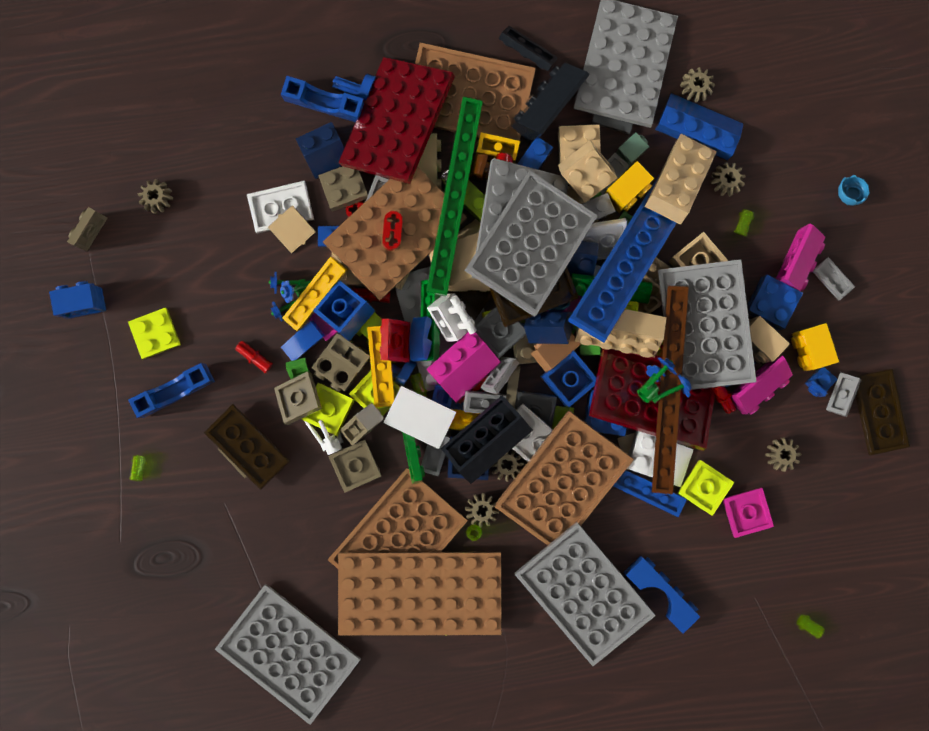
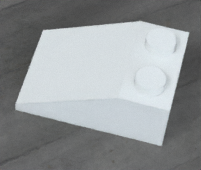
M636 430L629 451V455L634 460L627 469L653 478L656 436ZM678 443L676 447L674 485L681 487L694 449Z

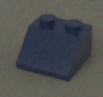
M332 122L296 138L315 179H318L320 174L342 167L338 162L344 151V146Z
M545 311L535 317L527 318L524 329L528 342L535 344H568L573 329V324L568 322L573 312Z

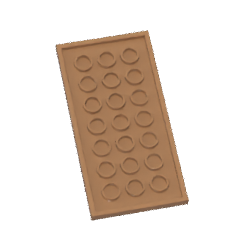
M339 552L338 635H501V552Z

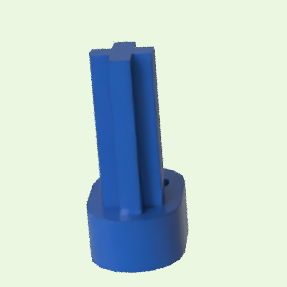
M366 74L360 85L336 76L333 79L332 87L363 98L365 101L377 77Z
M409 359V362H405L402 369L392 364L394 382L404 386L417 363Z

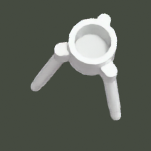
M319 420L320 427L325 436V439L322 440L312 424L304 421L320 443L323 451L326 450L328 455L342 449L341 443H343L341 432H339L337 438L335 435L329 436L323 421Z

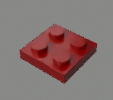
M382 319L380 327L381 360L409 362L410 322Z

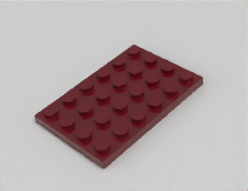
M383 57L376 73L377 78L372 85L373 88L367 100L364 101L359 121L356 120L338 163L343 167L411 184L455 75L450 71Z
M602 349L589 416L656 436L659 401L654 403L651 400L649 403H646L638 395L637 390L650 378L646 374L648 365H656L661 368L662 364L658 360L660 356L656 355L655 357L646 358L640 354L622 353L620 350ZM655 382L660 390V382ZM712 388L693 389L690 391L691 396L687 397L681 391L677 443L704 451L707 449L715 393Z

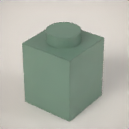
M635 132L618 148L616 153L631 166L648 150V141L643 135H638Z

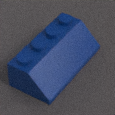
M671 93L655 130L678 139L680 134H683L717 151L716 156L728 161L735 152L744 124Z

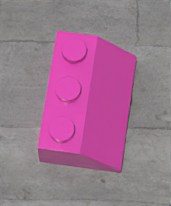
M809 223L797 231L776 277L777 280L798 291L806 288L809 281L807 279L808 274L815 269L817 264L815 259L818 254L822 253L825 247L823 243L825 236L814 225Z
M467 332L426 370L457 403L465 396L466 391H470L501 361L476 332L473 334Z
M778 356L774 362L765 363L755 372L756 383L740 384L731 392V399L742 414H753L760 408L758 405L763 400L767 402L775 395L774 391L777 388L782 389L789 384V378L793 374L784 356Z

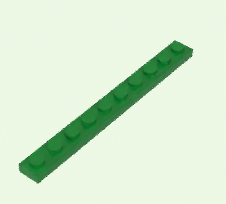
M468 97L462 98L426 293L447 296L483 103L481 100Z

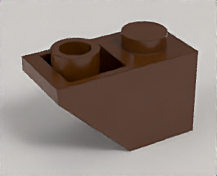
M473 154L469 180L482 183L483 178H488L490 169L488 155Z

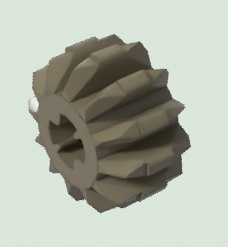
M698 67L696 72L690 69L688 74H684V81L681 82L680 86L685 88L682 94H689L687 100L694 97L696 103L699 99L705 101L707 96L712 95V88L715 87V83L710 82L714 77L712 75L707 76L708 70L702 73L701 68Z
M725 162L723 167L718 165L716 167L717 172H713L711 175L715 178L711 181V184H717L714 191L716 192L720 189L721 196H724L726 192L729 197L734 192L738 194L741 191L740 187L745 185L742 180L746 175L740 174L742 171L741 167L737 170L735 169V163L729 166ZM726 176H729L730 183L727 182Z
M155 179L152 183L148 180L147 187L143 185L140 187L144 191L137 193L142 198L139 204L144 205L146 211L151 210L153 214H156L159 210L163 213L164 206L170 207L167 201L173 200V197L169 195L172 190L167 188L165 182L160 183L158 179ZM154 194L158 195L157 199L153 198Z
M781 437L780 441L777 439L773 440L774 446H767L771 453H766L765 455L771 457L768 460V464H774L773 469L778 470L780 468L782 472H786L787 467L790 470L794 469L793 463H800L796 456H801L802 454L796 452L799 445H793L792 439L786 442V439ZM781 451H786L787 454L784 455L786 458L780 457Z
M512 450L510 455L507 452L497 463L491 466L497 467V469L492 471L493 475L500 471L498 480H501L504 474L505 481L509 482L510 474L515 479L516 475L514 472L520 473L521 470L517 466H524V463L517 462V460L522 458L520 455H517L515 458L513 457L516 451ZM505 459L512 461L509 470L501 467V464H504L502 461Z
M482 493L481 500L475 494L474 499L476 502L468 499V503L472 507H465L466 511H472V513L466 515V518L469 519L474 516L471 524L474 525L478 520L479 528L483 526L482 521H485L486 525L490 526L489 518L494 522L497 520L492 513L499 514V510L492 509L495 507L496 502L490 504L493 497L489 496L486 501L485 493ZM483 505V508L485 506L488 508L485 510V515L476 512L479 510L478 506Z

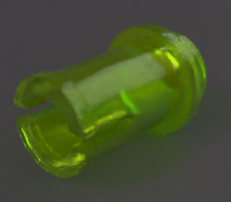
M743 209L739 213L740 219L735 230L736 234L747 236L751 221L755 218L753 216L754 212Z
M418 373L409 376L414 392L427 397L428 390L425 389L422 374Z
M133 455V459L130 460L132 467L129 479L142 481L144 464L147 461L145 456Z
M470 525L466 530V535L470 540L477 541L482 535V529L478 525ZM471 530L478 532L476 536H472L470 533Z
M801 615L798 618L796 624L800 630H806L817 639L823 635L824 627L812 621L810 616Z

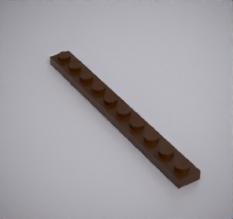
M668 286L662 359L672 360L676 366L674 368L677 375L680 374L682 376L689 287ZM668 369L665 371L666 377L662 375L660 378L659 394L681 384L679 377ZM681 390L659 400L652 493L673 494Z

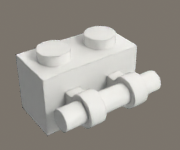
M455 293L447 294L446 297L441 296L427 307L447 342L458 341L467 332L473 334L477 331L473 318L465 310V304L463 301H460Z

